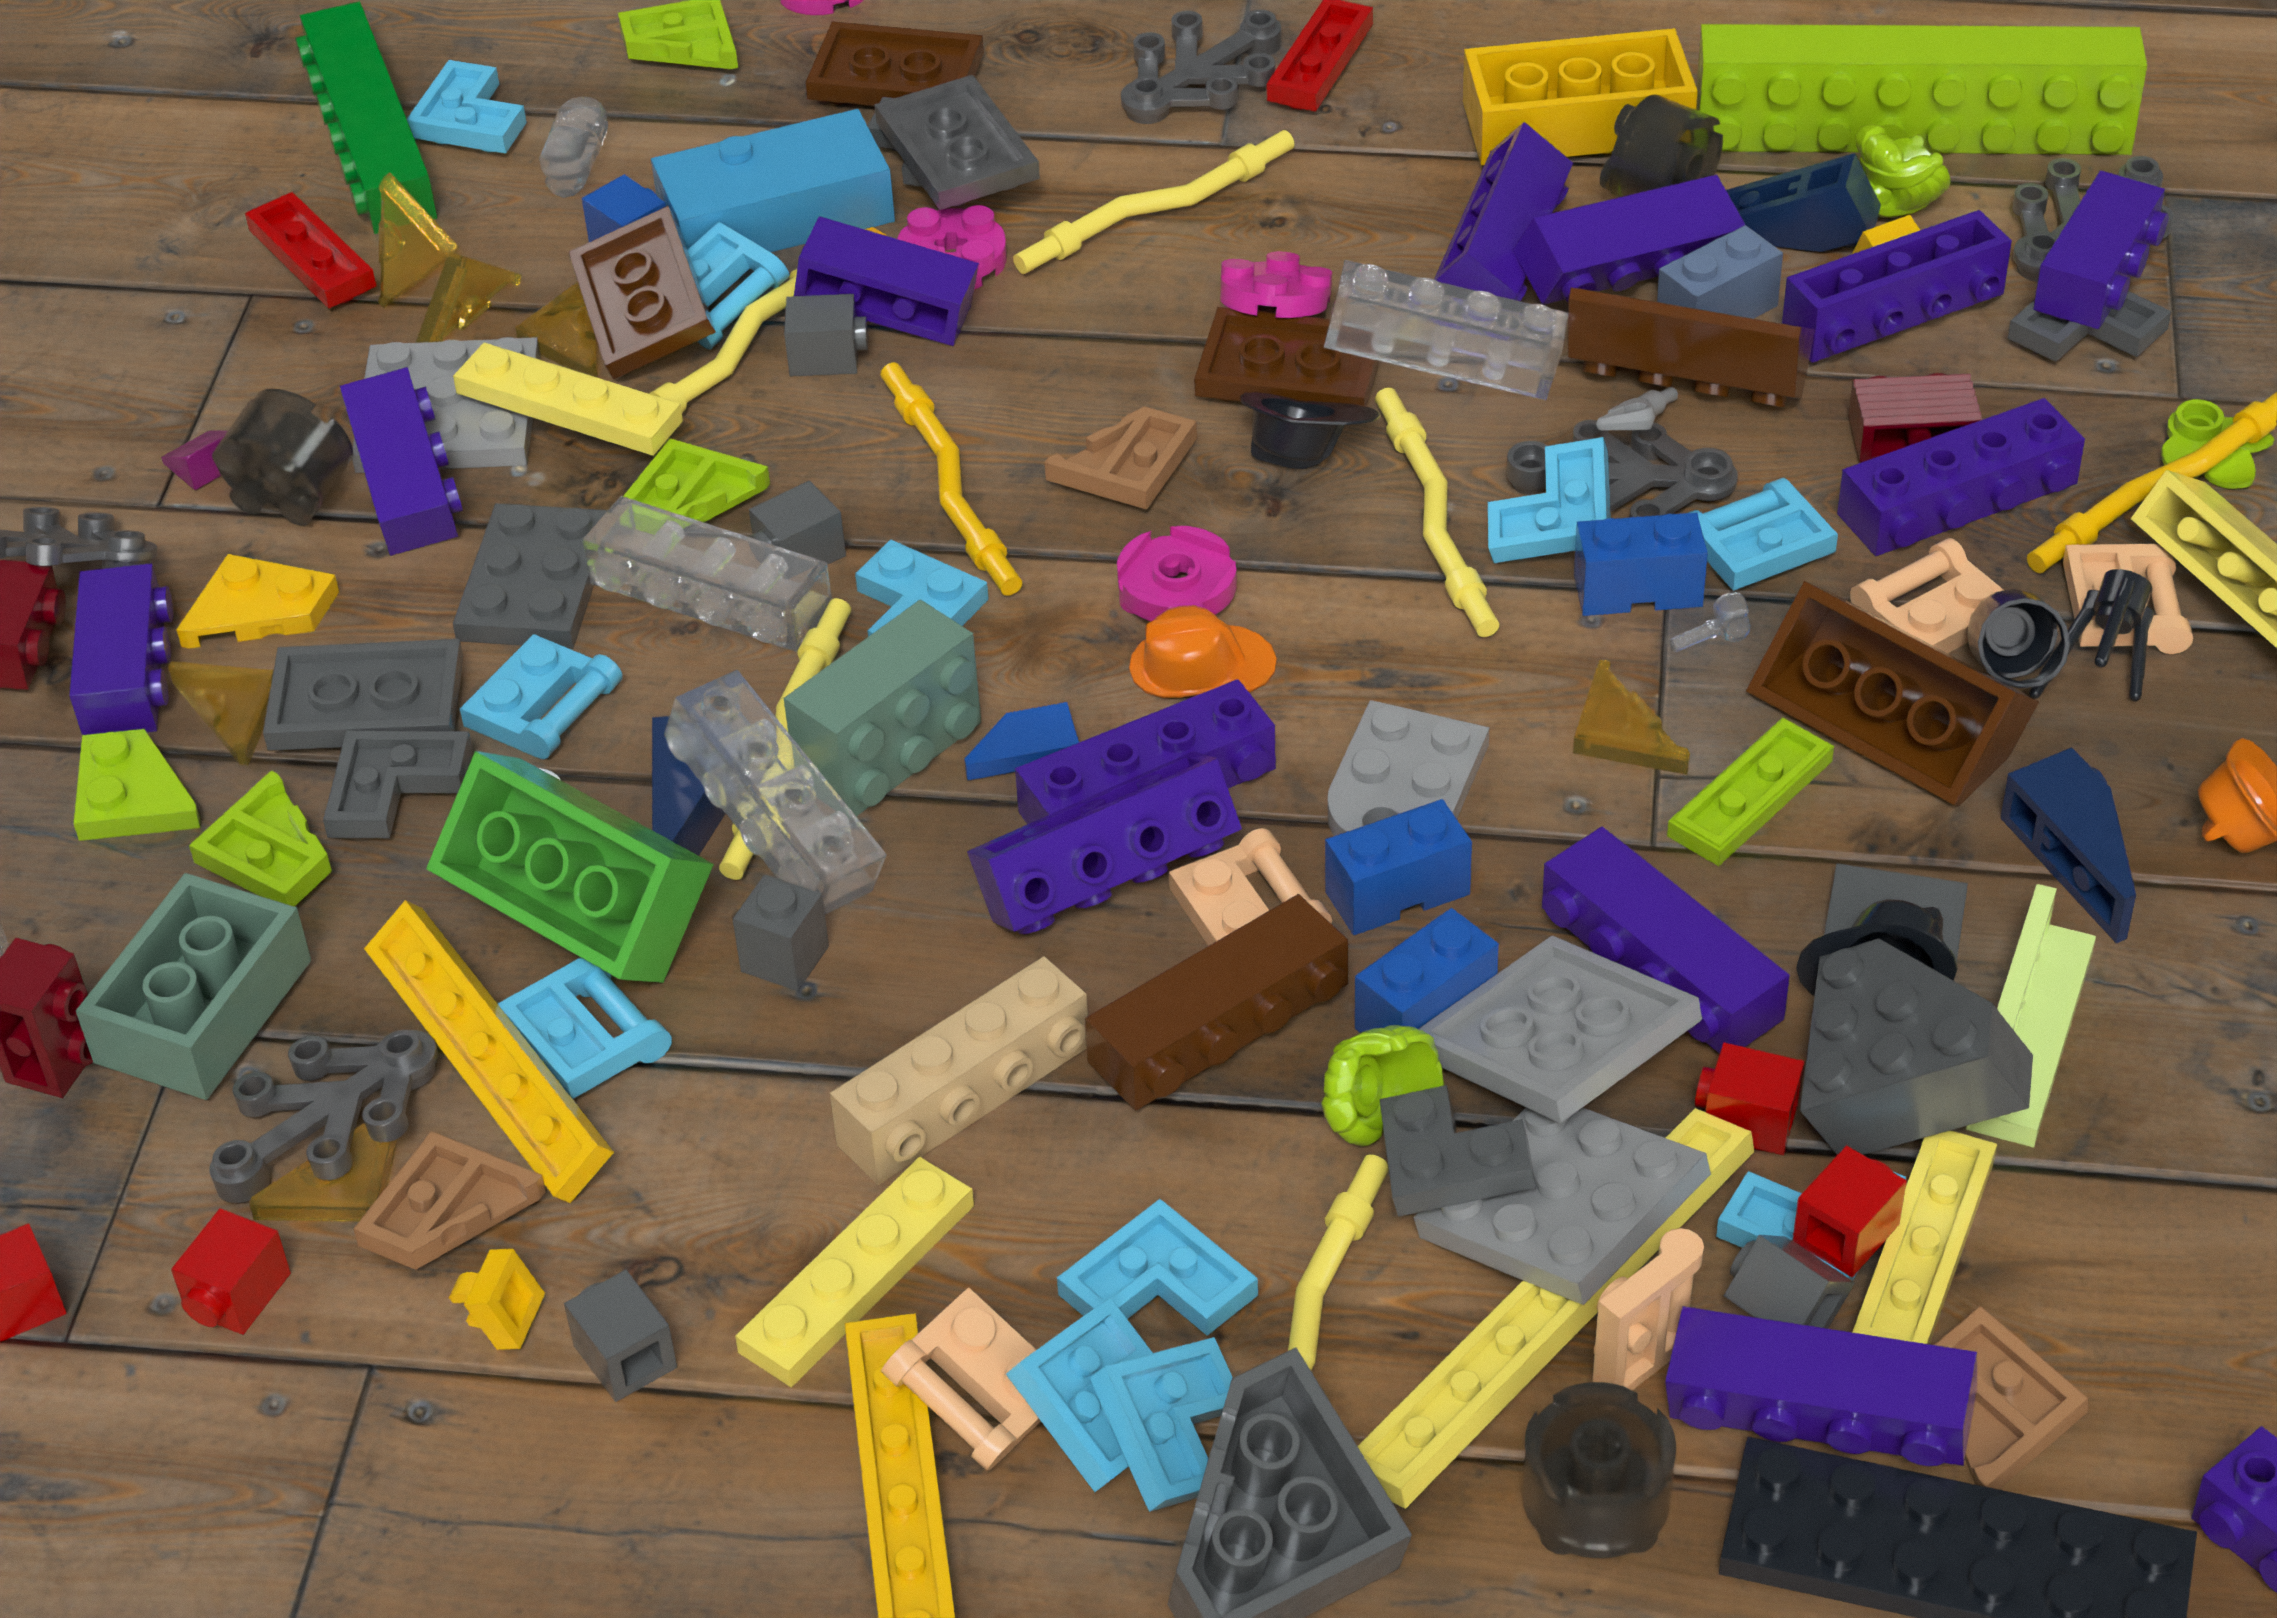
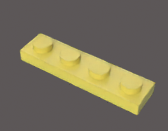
M485 342L453 375L457 394L652 456L656 454L683 422L680 403Z
M1951 1130L1924 1138L1905 1189L1900 1225L1885 1242L1852 1333L1930 1344L1995 1160L1996 1143Z
M917 1158L735 1336L738 1353L792 1388L846 1334L845 1323L859 1321L974 1207L972 1188L923 1158Z

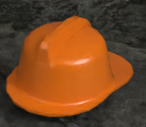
M1182 605L1164 611L1153 621L1147 623L1145 627L1146 638L1131 655L1129 666L1134 684L1145 693L1161 698H1183L1199 695L1236 679H1239L1250 693L1264 686L1274 675L1277 657L1272 645L1260 634L1244 627L1227 625L1206 608L1196 605Z
M2241 738L2232 744L2226 755V760L2201 783L2198 788V795L2208 817L2202 827V837L2204 840L2211 841L2223 837L2235 850L2240 853H2248L2277 841V766L2254 742Z

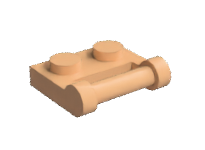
M1947 538L1933 545L1930 548L1929 555L1878 581L1867 579L1852 587L1850 599L1853 604L1936 648L1950 653L1968 643L1967 629L1970 617L1980 602L1993 593L2004 590L1967 560L1965 551L1956 540ZM1939 576L1947 581L1898 608L1890 603V601Z
M2160 544L2066 545L2063 566L2074 619L2082 609L2087 592L2089 590H2099L2102 579L2107 571L2111 569L2129 570L2145 577L2153 588L2151 597L2155 615L2148 631L2147 646H2156L2159 651L2166 654L2181 653L2191 646L2193 634L2190 622L2181 615L2172 577L2176 571L2175 558ZM2093 616L2080 636V647L2099 646L2104 629L2096 624V616ZM2132 628V631L2128 634H2118L2114 646H2133L2134 629Z
M1260 828L1253 830L1237 846L1169 871V887L1171 892L1208 946L1269 911L1246 878V875L1256 871H1260L1282 903L1300 894L1332 924V917L1322 902L1309 897L1281 858L1280 844L1268 829Z
M1680 1228L1665 1233L1661 1238L1659 1255L1631 1277H1620L1614 1280L1604 1290L1598 1300L1592 1389L1612 1406L1670 1361L1682 1306L1690 1307L1693 1276L1700 1269L1703 1260V1241L1698 1234L1691 1230Z
M969 1287L912 1340L905 1342L881 1369V1373L896 1387L904 1383L974 1449L971 1457L986 1471L991 1470L1041 1422L1006 1375L1007 1372L1036 1351V1349ZM930 1358L935 1361L1001 1424L994 1428L939 1377L926 1362Z

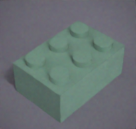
M920 599L784 697L796 788L849 823L868 807L878 804L888 792L912 774L922 771L932 759L956 741L967 737L981 723L973 633Z
M184 873L76 1010L93 1063L207 1100L311 962L298 909L294 906Z

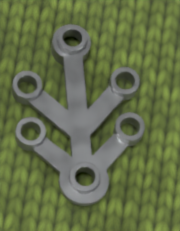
M1190 10L1177 12L1171 18L1172 38L1176 41L1175 69L1158 79V64L1165 59V40L1163 36L1153 32L1139 34L1133 41L1134 59L1138 63V78L1122 89L1121 104L1127 111L1128 117L1140 124H1154L1162 121L1167 117L1170 107L1210 106L1214 109L1233 107L1238 101L1237 84H1249L1255 87L1267 86L1268 80L1275 72V59L1271 55L1281 48L1280 22L1270 11H1251L1240 24L1239 32L1197 56V41L1203 36L1202 16ZM1243 52L1249 55L1244 59V65H1223ZM1189 84H1206V88L1184 87Z
M2131 157L2119 169V176L2162 187L2163 173L2159 169L2158 162L2150 157ZM2058 158L2048 164L2045 184L2054 193L2061 220V225L2051 233L2048 231L2043 216L2046 212L2048 200L2046 188L2035 183H2025L2015 189L2012 209L2016 215L2020 216L2025 236L2015 243L2013 259L2017 264V270L2020 275L2028 280L2038 282L2041 263L2080 203L2077 188L2079 186L2081 166L2074 160ZM2162 205L2161 212L2169 214L2167 228L2163 236L2165 238L2171 231L2173 212L2167 206Z
M1597 420L1581 421L1573 429V442L1604 437L1608 450V462H1610V512L1651 487L1670 488L1652 500L1645 499L1635 502L1630 508V517L1673 514L1695 499L1715 501L1725 498L1737 486L1738 473L1731 457L1726 452L1716 448H1700L1691 452L1668 436L1666 429L1658 423L1653 422L1650 430H1632L1631 448L1608 433V430H1597ZM1523 441L1515 444L1508 451L1507 478L1518 492L1537 494L1545 490V446L1548 445L1537 441ZM1662 458L1669 465L1652 464L1648 460Z
M30 507L24 509V532L0 530V559L26 555V562L32 565L51 566L69 562L102 560V569L150 564L151 559L157 556V545L145 541L144 533L130 530L114 531V516L108 513L94 512L78 515V536L59 525V510L52 507Z
M398 1030L387 1035L376 1046L329 1049L326 1040L322 1037L307 1036L293 1043L288 1051L292 1068L299 1079L310 1081L319 1079L327 1073H357L345 1081L274 1085L272 1078L264 1072H253L239 1078L235 1082L232 1092L243 1115L259 1117L270 1111L302 1110L252 1143L244 1140H233L224 1143L216 1149L209 1172L219 1197L230 1203H242L258 1197L266 1190L270 1183V1172L266 1164L324 1125H326L324 1135L313 1140L306 1150L313 1174L321 1180H334L345 1175L353 1165L350 1147L362 1100L381 1087L380 1098L371 1101L362 1113L368 1134L371 1139L377 1142H390L401 1137L407 1131L409 1125L405 1111L410 1091L426 1084L435 1073L438 1050L434 1039L422 1031Z

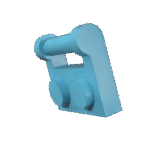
M721 222L714 225L688 249L707 307L746 271L752 269L754 272L709 312L716 333L697 342L706 349H712L723 339L722 331L743 312L746 306L756 301L770 287H779L790 276L788 269L777 256Z
M1785 478L1766 483L1762 492L1703 514L1699 510L1688 512L1698 513L1708 552L1707 562L1733 591L1836 552L1838 533Z
M533 634L460 708L463 726L534 757L547 759L560 745V735L600 694H609L621 682L623 676L621 669L612 659L605 655L599 654L590 658ZM574 683H576V685L541 720L540 718L564 695V693Z
M581 957L498 1003L572 1099L639 1061L643 1063L657 1061L665 1055L672 1043V1037L663 1025L655 1019L648 1020L611 980V974ZM576 996L592 997L623 1033L613 1038Z

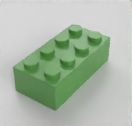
M475 751L426 869L620 980L663 983L714 864L521 758Z

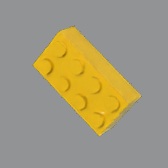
M1675 28L1464 49L1463 104L1481 165H1485L1490 151L1523 122L1528 124L1566 157L1600 153L1616 154L1620 151L1650 148L1667 149L1672 146L1694 144L1698 91Z

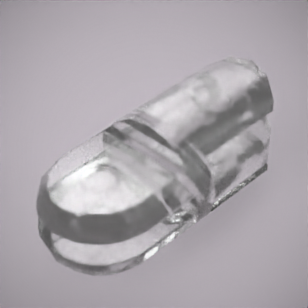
M590 97L572 98L560 107L555 116L539 159L541 170L547 176L545 184L554 195L562 198L571 197L583 189L593 163L600 152L608 132V120L604 106L596 99Z

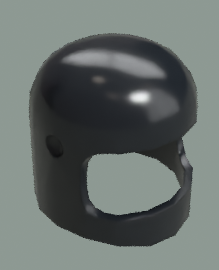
M2009 589L1993 593L1982 600L1971 614L1967 629L1969 649L1976 661L1987 673L2009 686L2017 688L2041 686L2056 677L2067 662L2070 641L2065 622L2058 611L2031 592ZM2058 625L2062 642L2058 657L2050 668L2035 678L2021 681L2009 679L2029 675L2044 665L2054 651L2058 636Z

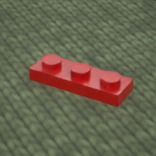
M1322 0L1268 80L1267 101L1288 105L1294 109H1306L1316 112L1372 27L1373 7L1342 0Z
M293 192L245 213L249 231L328 309L340 303L348 302L355 296L377 287L373 269Z

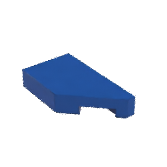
M1064 702L1006 713L964 758L967 781L1015 772V768L1079 743L1068 703Z

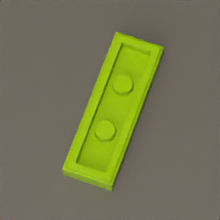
M1782 717L1668 821L1667 837L1719 867L1833 761L1834 746Z

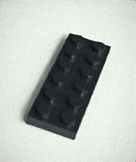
M1747 1436L1721 1553L1719 1575L1915 1618H2187L2197 1531Z

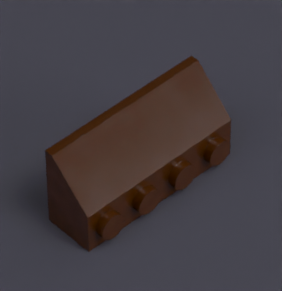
M1572 287L1570 289L1568 357L1584 360L1583 372L1616 377L1617 367L1640 370L1639 382L1672 387L1674 376L1696 380L1694 391L1728 397L1730 386L1753 390L1752 402L1785 407L1787 396L1802 398L1815 329Z
M1806 581L1803 582L1746 689V692L1958 807L2010 757L2039 701L1842 597Z

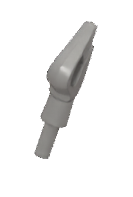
M1669 387L1661 392L1650 390L1638 398L1624 401L1608 410V414L1598 418L1596 423L1597 430H1650L1655 417L1665 410L1667 404L1678 398V392L1673 387Z

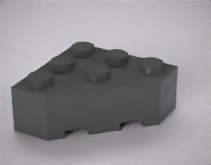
M1881 939L1840 949L1834 953L1819 957L1800 1111L1837 1155L1846 1145L1864 1155L2029 1108L2033 1054L1993 1003Z
M1296 1347L1231 1380L1167 1603L1175 1618H1304L1399 1569L1412 1534Z

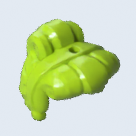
M1876 124L1861 126L1855 134L1856 147L1861 155L1859 161L1881 203L1878 217L1896 218L1915 213L1937 200L1949 188L1951 183L1948 169L1942 165V155L1939 153L1930 154L1923 148V138L1918 134H1914L1910 138L1901 137L1892 140L1885 135L1884 127Z
M1391 1025L1385 1028L1366 1030L1350 1039L1341 1041L1334 1047V1054L1328 1062V1069L1325 1072L1324 1078L1325 1097L1321 1104L1324 1116L1331 1129L1338 1133L1345 1141L1361 1147L1374 1143L1384 1133L1380 1099L1445 1085L1434 1037L1415 1027Z

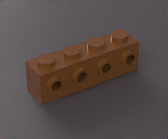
M1297 894L1085 1017L1087 1061L1137 1111L1158 1097H1166L1172 1094L1183 1082L1210 1066L1224 1063L1237 1050L1262 1035L1279 1030L1289 1019L1317 1002H1324L1334 997L1341 988L1348 985V939L1300 894Z

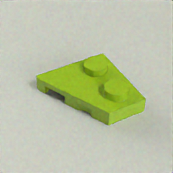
M688 0L618 13L620 31L628 59L723 69L738 68L736 49L720 0Z
M670 438L612 509L615 528L666 543L766 490L770 485L768 466Z
M145 729L82 735L73 823L79 841L201 828V819L196 803Z
M270 771L189 845L193 861L197 865L258 896L294 907L332 872L325 849L317 836L310 833L306 818L298 805L294 806L285 792L284 784L279 774Z

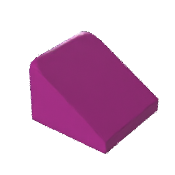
M209 430L161 457L163 464L194 490L242 464L236 436L231 431Z

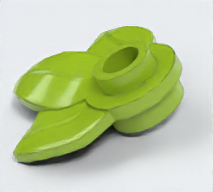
M2193 399L2181 403L2168 419L2167 435L2169 439L2163 444L2161 450L2163 464L2166 465L2196 451L2232 425L2234 417H2224L2220 407L2206 400ZM2269 433L2257 443H2245L2203 475L2210 483L2222 488L2242 489L2251 486L2256 473L2251 453L2259 452L2272 446L2275 441L2274 437Z

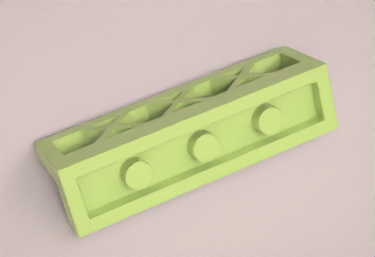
M2040 884L2036 885L1997 1007L2001 1015L2033 1054L2029 1108L1966 1126V1130L2030 1147L2035 1146L2096 939L2094 935L2050 925L2057 888Z

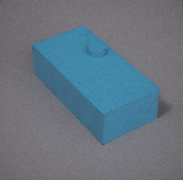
M859 109L746 136H732L721 142L651 158L656 195L665 202L666 207H670L677 219L687 250L718 222H721L769 252L805 244L819 216L861 229L895 222L890 168Z

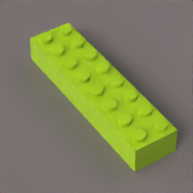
M1701 24L1696 83L1698 91L1695 119L1696 151L1859 153L1856 147L1855 134L1861 126L1876 124L1883 126L1885 135L1892 140L1901 137L1910 138L1912 135L1918 134L1924 141L1922 147L1929 153L2132 155L2147 70L2140 27Z

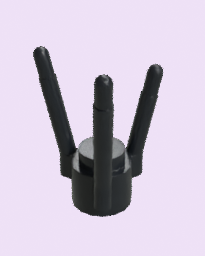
M2111 569L2105 573L2099 590H2089L2087 592L2081 611L2069 627L2070 647L2068 654L2093 616H2096V624L2104 629L2095 657V664L2098 667L2106 666L2118 634H2128L2133 628L2134 638L2129 697L2132 701H2138L2142 696L2148 631L2155 613L2147 606L2153 588L2145 577L2135 572ZM2062 640L2039 675L2048 670L2058 657ZM2051 680L2041 686L2031 687L2029 690L2030 697L2033 699L2039 698Z

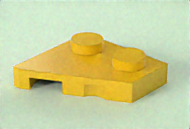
M227 554L176 629L181 647L189 649L201 647V636L235 631L237 642L262 639L271 634L293 635L314 632L339 594L336 576L334 574Z

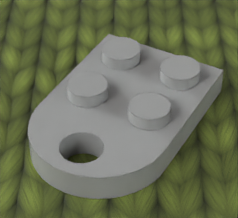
M1370 700L1328 791V824L1333 836L1440 799L1445 801L1457 819L1489 746L1490 727Z

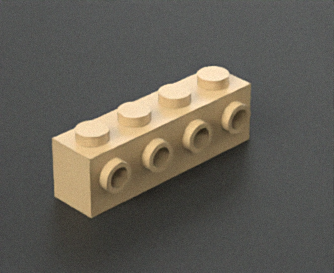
M1043 956L830 1092L837 1146L877 1185H880L912 1164L917 1158L924 1156L1087 1049L1085 1017L1088 1016L1087 994Z

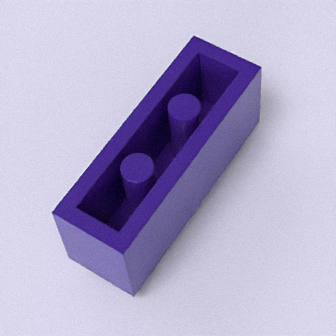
M2100 170L2040 265L2033 310L2100 329L2111 309L2119 311L2122 308L2129 290L2131 276L2135 278L2141 276L2148 259L2150 245L2159 246L2163 239L2169 219L2168 213L2161 212L2165 188Z
M819 216L798 259L794 296L854 294L856 317L866 316L869 322L954 346L972 305L979 263Z
M408 367L341 385L340 389L390 556L459 537L452 514L463 511L453 477L442 480L438 468L448 466L449 462L440 432L427 433L425 423L436 419L426 386L414 389Z
M152 563L80 571L69 696L82 735L137 729L155 732L158 729L159 706L168 704L167 679L164 670L161 669V664L170 663L171 661L170 641L164 623L173 621V604L168 586L159 587Z

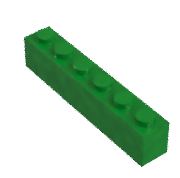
M358 1L299 15L304 36L295 37L302 67L306 68L312 94L317 98L324 126L327 125L334 154L338 155L343 178L346 185H349L357 215L367 214L374 234L437 219L428 172L361 2Z

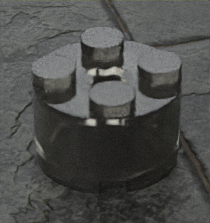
M1657 94L1646 97L1636 107L1630 104L1625 105L1615 121L1614 132L1618 137L1611 157L1602 168L1600 174L1601 187L1610 190L1614 197L1619 198L1715 175L1723 147V135L1715 132L1713 127L1720 124L1718 118Z
M273 388L260 391L255 399H251L246 404L212 454L213 461L216 463L220 474L232 488L229 493L232 502L238 508L250 514H258L264 508L281 513L287 520L296 525H308L345 472L347 465L353 457L351 441L341 425L332 417L325 424L311 413L316 404L303 396Z
M1588 1382L1566 1387L1553 1395V1403L1549 1404L1538 1415L1537 1411L1528 1422L1525 1434L1522 1500L1527 1517L1538 1531L1540 1541L1547 1550L1561 1555L1571 1553L1589 1558H1613L1629 1553L1646 1552L1654 1546L1658 1540V1533L1663 1528L1669 1515L1673 1487L1676 1439L1668 1418L1658 1408L1655 1414L1651 1409L1639 1402L1638 1393L1624 1386L1605 1382Z

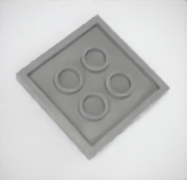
M504 337L500 339L468 341L445 340L442 342L423 343L391 342L370 345L364 379L408 367L414 389L426 386L436 419L425 423L427 433L440 432L449 462L448 466L438 469L525 466L528 464L533 417L457 394L453 375L484 342L540 360L541 353L538 337ZM354 438L351 456L355 473H365Z
M1550 936L1418 1030H1423L1434 1037L1442 1068L1558 1123H1562L1702 1020L1698 997L1555 936Z
M1526 1107L1513 1121L1523 1119L1529 1142L1536 1188L1418 1212L1414 1216L1419 1238L1584 1305L1711 1175L1706 1153L1591 1110L1581 1108L1564 1122L1558 1123Z

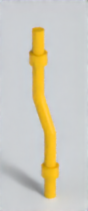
M892 362L887 364L881 370V378L895 396L894 406L907 424L916 426L937 456L940 505L965 539V551L979 570L988 572L1003 595L1010 596L1017 593L1022 587V580L1006 558L1007 548L994 530L986 529L962 496L959 448L933 413L934 403L922 386L911 382L898 363Z
M2277 392L2263 402L2254 401L2234 416L2232 425L2196 451L2126 482L2084 514L2076 512L2055 527V535L2027 555V562L2031 569L2037 573H2043L2064 558L2066 545H2092L2097 541L2099 531L2136 504L2145 500L2166 470L2195 478L2209 471L2245 443H2257L2276 427Z

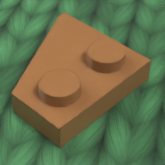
M1143 406L1123 417L1117 425L1102 428L1087 436L1086 449L1066 460L1058 453L1048 457L1045 461L1046 480L1147 510L1196 441L1197 423L1195 420Z
M431 1131L354 1227L353 1230L357 1244L361 1248L417 1270L539 1201L546 1193L543 1177L541 1174Z
M1981 1306L1935 1344L1936 1346L1977 1352V1393L1965 1455L1975 1485L2000 1489L2088 1413V1397Z

